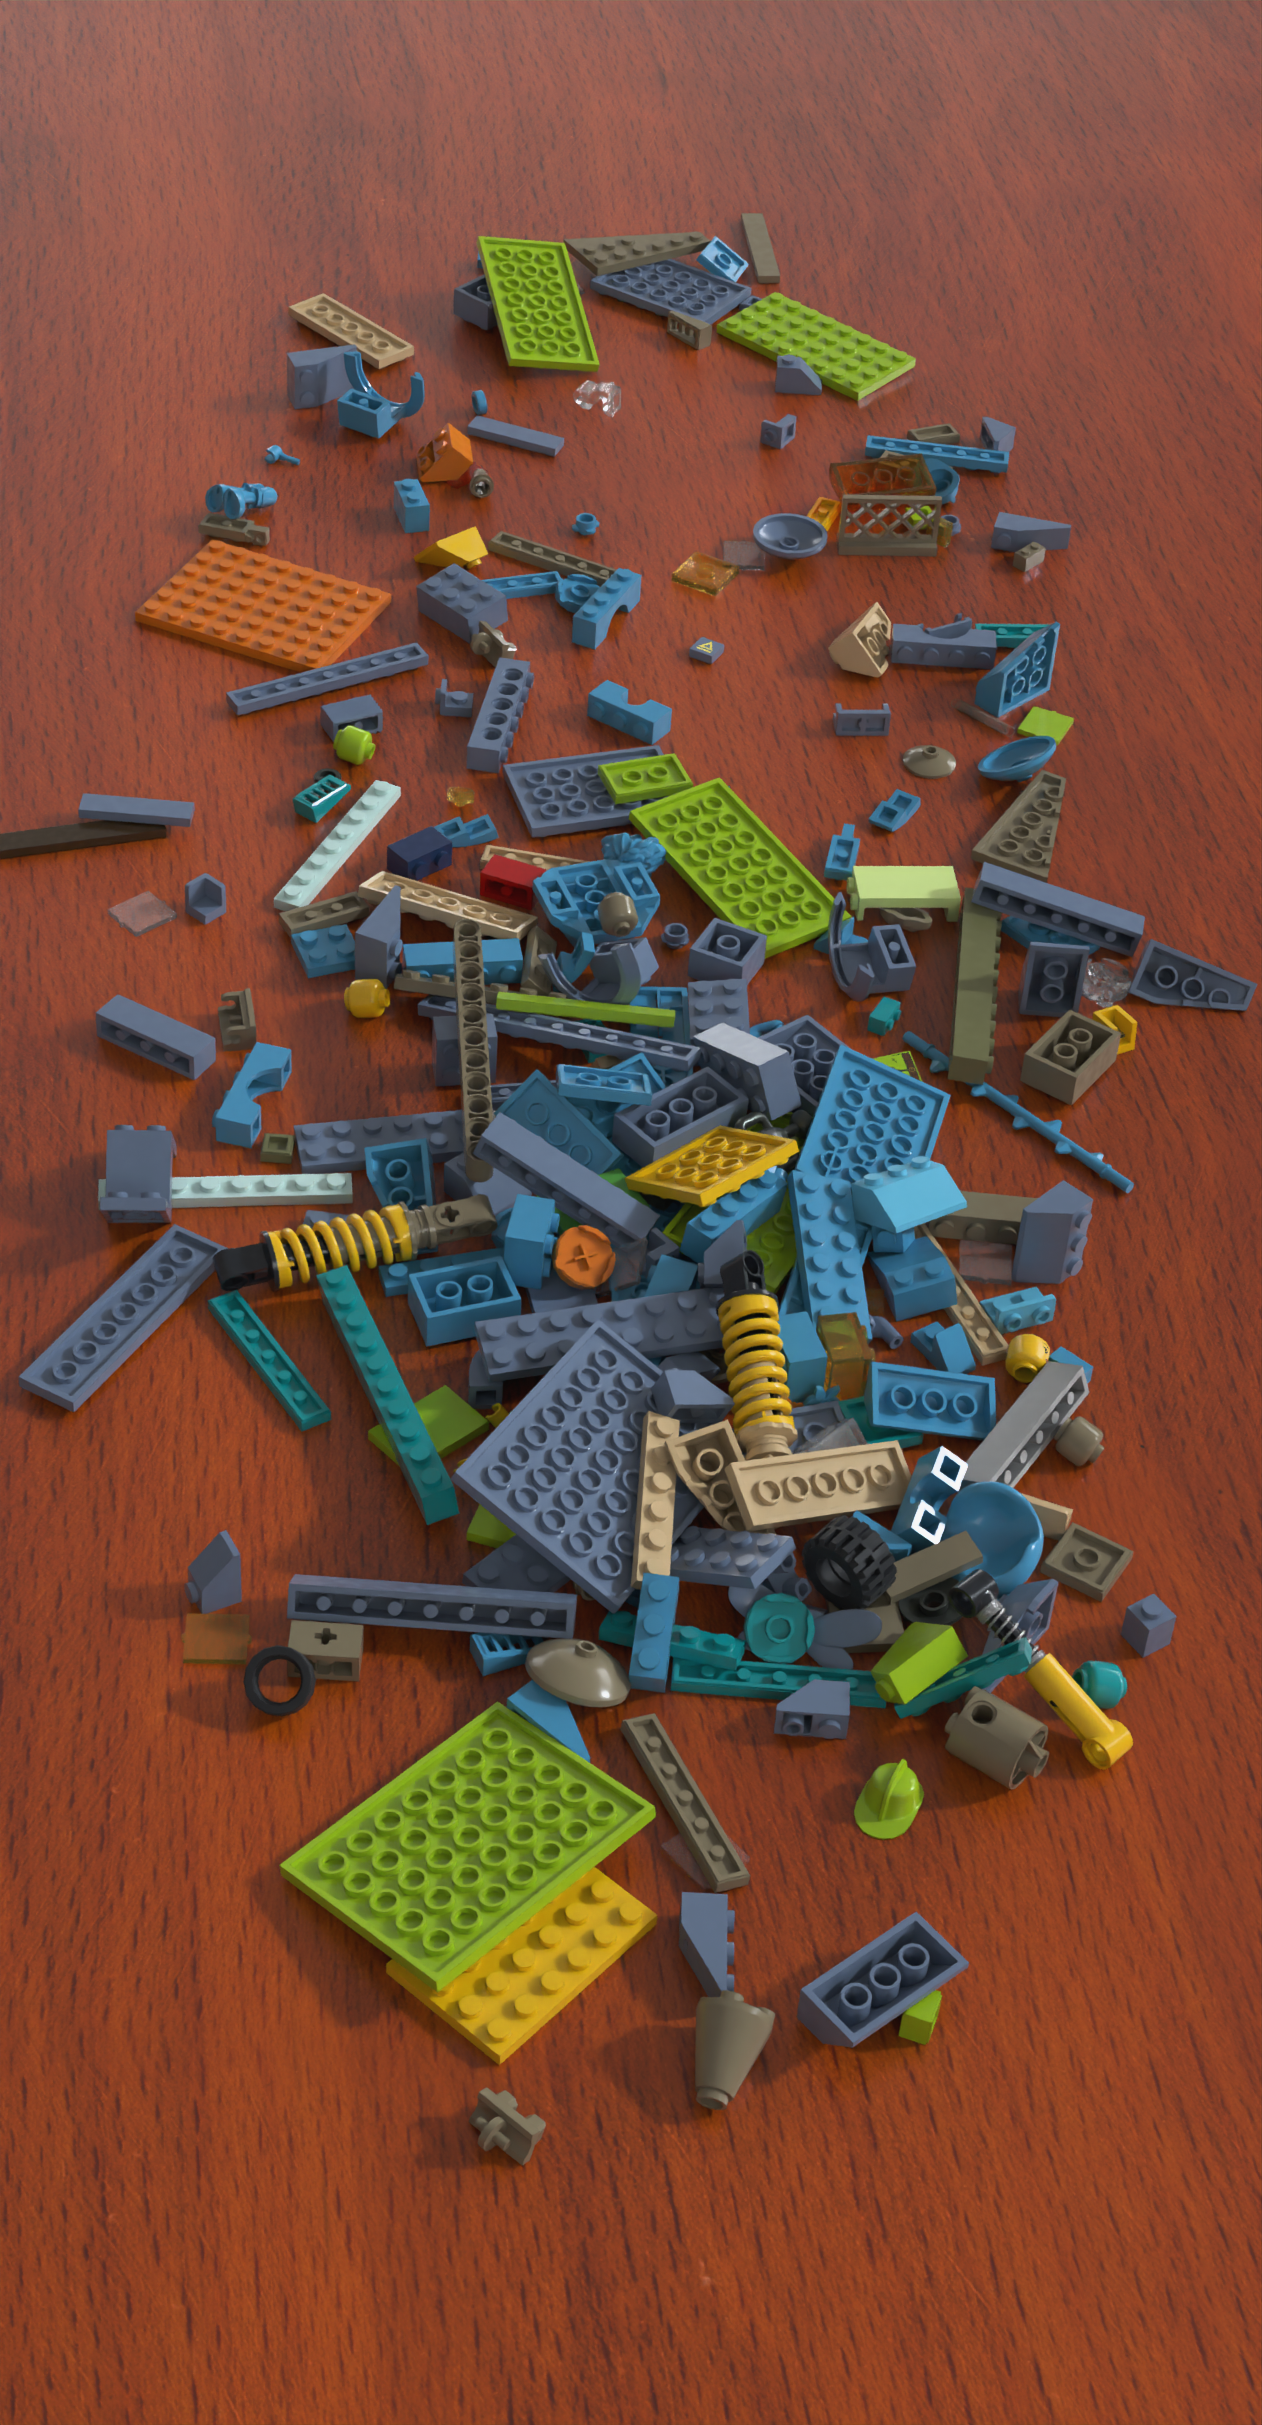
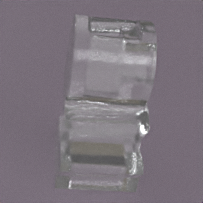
M587 380L575 390L573 395L576 404L589 410L599 400H602V410L610 417L621 409V387L613 382H601L597 385L595 382Z

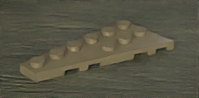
M694 231L686 233L564 239L563 243H565L570 254L596 276H601L701 252L710 243V240L701 232Z
M1041 770L973 848L971 859L982 864L987 862L1047 883L1066 778Z

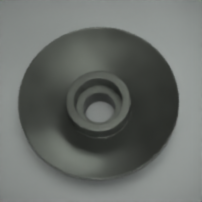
M950 1577L899 1600V1610L902 1616L911 1624L914 1622L948 1626L954 1624L963 1616L952 1607L948 1593L959 1581Z

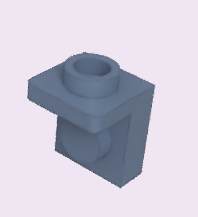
M787 414L777 423L764 420L761 423V443L782 449L795 438L796 416Z
M442 679L441 688H436L435 704H440V715L472 717L474 693H465L463 691L447 692V679Z

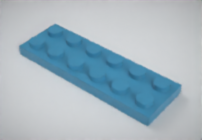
M792 1170L787 1177L804 1309L807 1311L820 1339L867 1346L872 1340L850 1182L848 1180Z

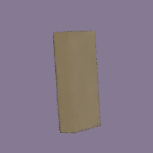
M948 423L908 430L907 439L947 445L959 443L960 434Z

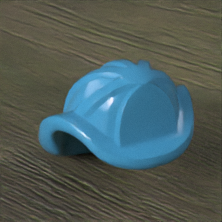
M983 1481L963 1488L951 1502L946 1516L948 1520L940 1542L963 1531H967L982 1553L983 1563L952 1576V1578L960 1582L972 1571L982 1569L990 1574L999 1588L997 1598L1002 1597L1004 1594L1008 1595L1017 1585L1024 1584L1039 1562L1044 1543L1041 1522L1030 1502L1011 1486L1000 1482Z

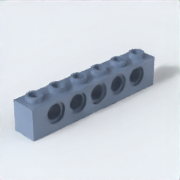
M499 657L467 745V769L499 773L501 764L507 762L508 748L512 747L514 733H517L519 718L523 716L524 703L528 701L529 688L532 689L534 673H530V662Z

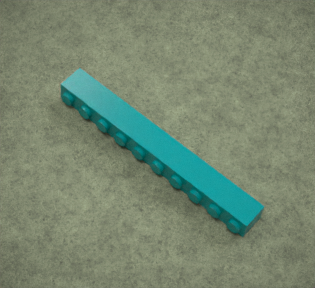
M345 1265L316 1275L322 1303L377 1420L385 1432L426 1524L429 1525L460 1514L452 1481L348 1266Z

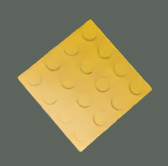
M719 1125L627 1176L625 1181L629 1190L660 1196L663 1199L678 1200L680 1203H691L699 1207H707L717 1201L716 1198L725 1193L739 1190L741 1184L746 1181L762 1177L767 1169L786 1163L790 1156L799 1152V1149L794 1139Z

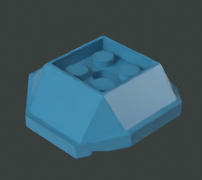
M603 859L550 868L540 878L537 877L533 880V892L548 920L562 931L574 948L581 932L593 934L594 945L642 936L660 905V894L641 862L630 861L627 864L618 860ZM614 892H620L629 896L634 901L638 916L636 927L623 937L605 933L601 927L597 907L606 895Z

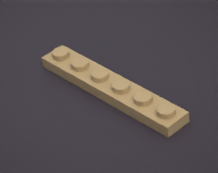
M648 1411L643 1418L631 1587L639 1590L642 1587L643 1573L670 1576L676 1470L664 1443L679 1437L680 1420Z

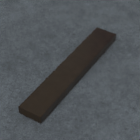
M101 820L0 834V859L166 837V827L159 824Z

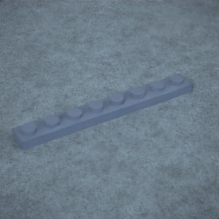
M416 642L226 692V702L237 715L248 714L263 708H271L278 704L297 701L308 696L320 695L323 692L338 688L342 689L353 684L368 682L383 676H391L406 670H413L428 665L429 656Z

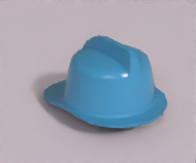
M933 458L921 460L915 464L909 476L910 482L915 489L924 496H941L942 504L949 501L954 503L956 501L955 496L958 491L960 478L955 470L944 462Z

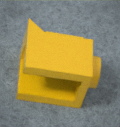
M1118 1005L1093 1012L1092 1020L1121 1033L1117 1055L1135 1049L1136 1020Z

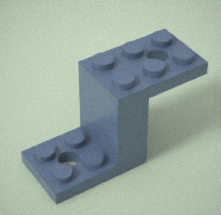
M115 1125V1130H107L105 1197H100V1211L107 1223H171L173 1157L177 1155V1145L172 1131H166V1126L149 1125L147 1130H134L132 1125Z

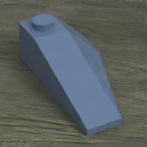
M1150 939L1146 942L1135 967L1128 993L1154 1004L1246 1011L1258 984Z
M1054 1579L1017 1585L1009 1595L1004 1594L999 1599V1603L1005 1608L1004 1613L1007 1616L1012 1615L1011 1621L1014 1624L1019 1623L1018 1629L1020 1631L1025 1630L1024 1635L1027 1639L1032 1638L1031 1643L1033 1645L1049 1629L1058 1587V1581ZM993 1630L989 1633L983 1654L1002 1647L1000 1645L1001 1639L994 1638L995 1633ZM1007 1675L996 1679L990 1686L982 1690H987L991 1693Z

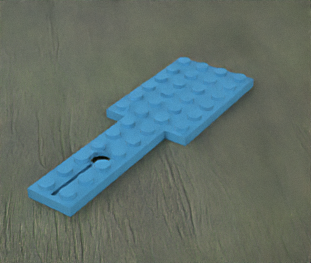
M840 1045L835 1054L794 1170L848 1180L852 1196L851 1183L864 1179V1176L867 1174L887 1171L888 1167L892 1165L907 1164L915 1157L925 1156L931 1158L951 1095L844 1045ZM855 1220L861 1264L863 1266L872 1239V1229L870 1224ZM796 1257L778 1309L779 1316L805 1311L798 1257ZM820 1339L823 1347L832 1351L838 1342Z

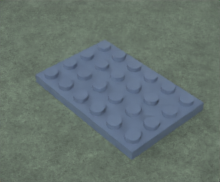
M673 259L596 276L590 280V289L598 291L602 295H609L617 298L618 301L628 302L636 305L637 308L655 312L659 316L668 317V312L672 310L704 321L710 325L751 296L750 287Z
M659 745L503 765V776L531 837H545L547 835L598 830L600 828L633 824L629 820L631 810L665 798L659 797L615 805L598 775V765L664 755Z

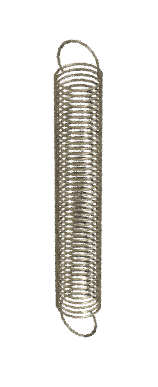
M966 702L963 705L960 704V708L956 705L953 707L968 716L972 714V718L983 724L985 723V725L987 723L985 721L989 720L986 716L987 713L968 704V708L965 707ZM992 717L993 721H989L995 724L993 725L994 730L1006 735V732L998 728L1001 725L1009 731L1005 723Z

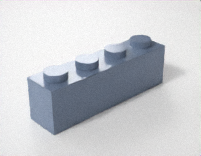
M117 994L96 1012L98 1037L188 1078L197 1079L216 1061L215 1037Z

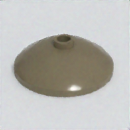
M573 1638L547 1640L532 1647L526 1657L525 1667L532 1680L547 1692L568 1702L589 1707L614 1706L622 1703L627 1698L631 1688L629 1676L622 1664L606 1650L589 1641Z

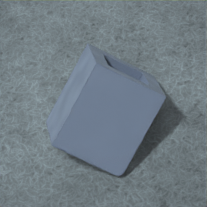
M207 873L185 885L186 913L205 925L225 914L226 886Z
M655 1227L649 1233V1247L632 1256L630 1264L647 1278L652 1264L657 1266L662 1254L679 1259L680 1247Z

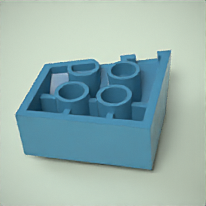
M1055 622L1032 633L979 680L976 686L975 705L998 718L1049 691L1060 624Z

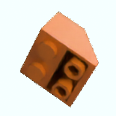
M447 423L443 428H439L434 433L432 440L427 445H422L417 451L416 460L419 480L422 482L457 480L473 464L470 439L450 423Z

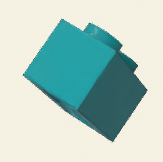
M884 996L870 1014L867 1030L885 1036L888 1030H892L894 1022L898 1021L901 1016V1002Z

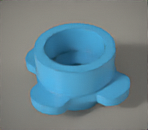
M581 513L577 515L576 524L572 525V530L582 535L594 534L596 532L595 528L599 527V521L592 514Z

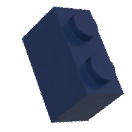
M432 826L387 846V869L395 875L415 881L452 865V841Z

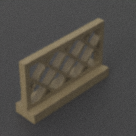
M842 495L839 531L836 537L838 555L937 556V535L942 497ZM848 503H859L862 506L853 515L847 510ZM877 503H882L887 508L877 515L871 508ZM901 504H908L911 507L903 515L896 510ZM926 504H935V510L927 516L920 510ZM865 512H868L873 519L863 526L857 519ZM892 512L898 519L888 526L882 519ZM914 513H917L922 520L912 526L907 519ZM852 522L860 528L855 533H845V528ZM876 523H879L884 528L879 534H872L869 531ZM901 523L909 529L904 534H896L893 531ZM928 524L932 528L931 535L920 534L917 530Z

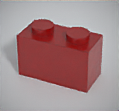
M494 854L480 873V895L532 910L538 902L533 892V880L537 877L540 878L546 872V869Z

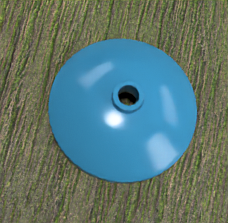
M1034 736L1011 742L986 755L978 764L979 772L982 776L993 780L1026 781L1053 756L1057 747L1056 742L1050 736Z

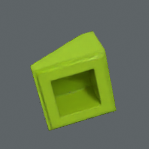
M933 1991L903 2013L899 2030L900 2037L924 2045L929 2043L939 2014L942 1999L940 1991Z

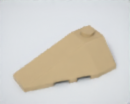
M878 602L870 606L828 647L832 660L839 664L843 670L878 678L887 669L888 661L885 659V656L889 654V648L886 646V641L890 639L891 621Z
M728 1419L666 1441L664 1444L677 1475L723 1530L747 1531L725 1472V1468L730 1463L745 1461ZM774 1528L748 1531L750 1533H772L776 1535Z

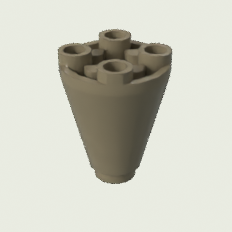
M728 1990L722 1991L720 1997L700 1998L696 2008L695 2091L697 2092L696 2101L699 2104L714 2110H725L728 2102L733 2101L772 2033L775 2019L773 2011L749 2005L744 2002V1997L741 1994Z

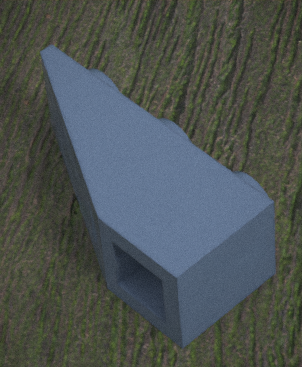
M682 1892L679 1913L680 1950L708 1997H720L721 1992L724 1990L734 1992V1974H727V1965L733 1966L734 1942H727V1933H734L735 1911L728 1910V1894Z

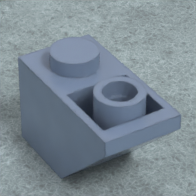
M814 1679L777 1704L774 1734L846 1739L850 1716V1682Z

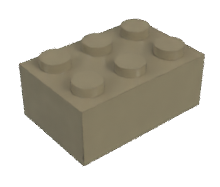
M1069 1010L1025 1053L1020 1081L1072 1105L1116 1061L1121 1033L1075 1011Z

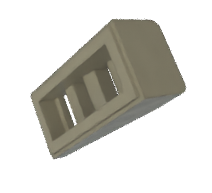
M672 310L668 312L667 333L697 350L710 346L712 325Z

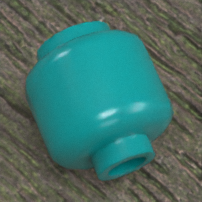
M1086 1661L1072 1675L1075 1682L1100 1709L1114 1708L1127 1692L1126 1678L1123 1677L1120 1668L1114 1663Z

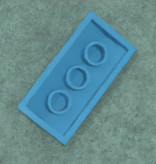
M873 1361L869 1364L864 1404L870 1426L983 1441L996 1426L995 1378Z

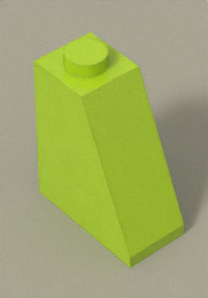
M914 1622L870 1672L876 1681L875 1689L881 1698L886 1702L905 1705L967 1658L968 1655L952 1626Z

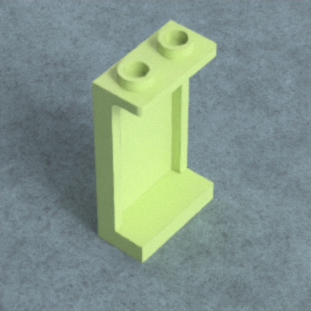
M853 866L852 877H847V894H851L850 909L855 910L857 921H863L865 908H944L946 921L958 922L961 896L953 866Z

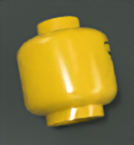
M378 979L355 980L345 990V1007L356 1018L379 1017L383 1014L385 1007H388L390 1004L389 990L385 989L382 982Z
M1033 1334L1016 1336L1008 1345L1005 1360L1006 1370L1017 1381L1022 1383L1032 1382L1049 1361L1050 1347L1046 1341Z

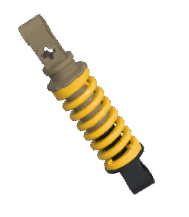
M483 1194L429 1207L426 1204L420 1205L418 1209L409 1210L405 1202L401 1201L398 1204L383 1207L379 1215L374 1210H368L364 1212L362 1218L356 1213L348 1215L346 1221L340 1217L332 1218L329 1226L321 1220L315 1222L312 1229L306 1224L299 1225L296 1233L290 1228H284L281 1232L279 1230L274 1232L261 1231L258 1244L221 1250L213 1256L212 1260L222 1290L234 1291L243 1287L268 1282L271 1290L275 1292L279 1291L280 1288L289 1287L293 1284L291 1271L298 1270L301 1282L308 1283L310 1281L309 1267L315 1266L316 1275L327 1272L325 1265L327 1263L332 1269L349 1264L352 1272H358L360 1270V1261L365 1260L367 1267L371 1269L377 1266V1257H382L386 1265L393 1263V1254H395L396 1262L415 1261L417 1259V1249L425 1247L433 1249L438 1244L451 1243L470 1237L485 1236L495 1231L498 1224L489 1198Z

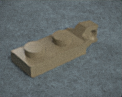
M208 513L198 525L199 533L207 534L210 537H223L232 539L235 542H252L254 545L266 546L270 541L269 528L257 526L252 520L230 519L225 515Z

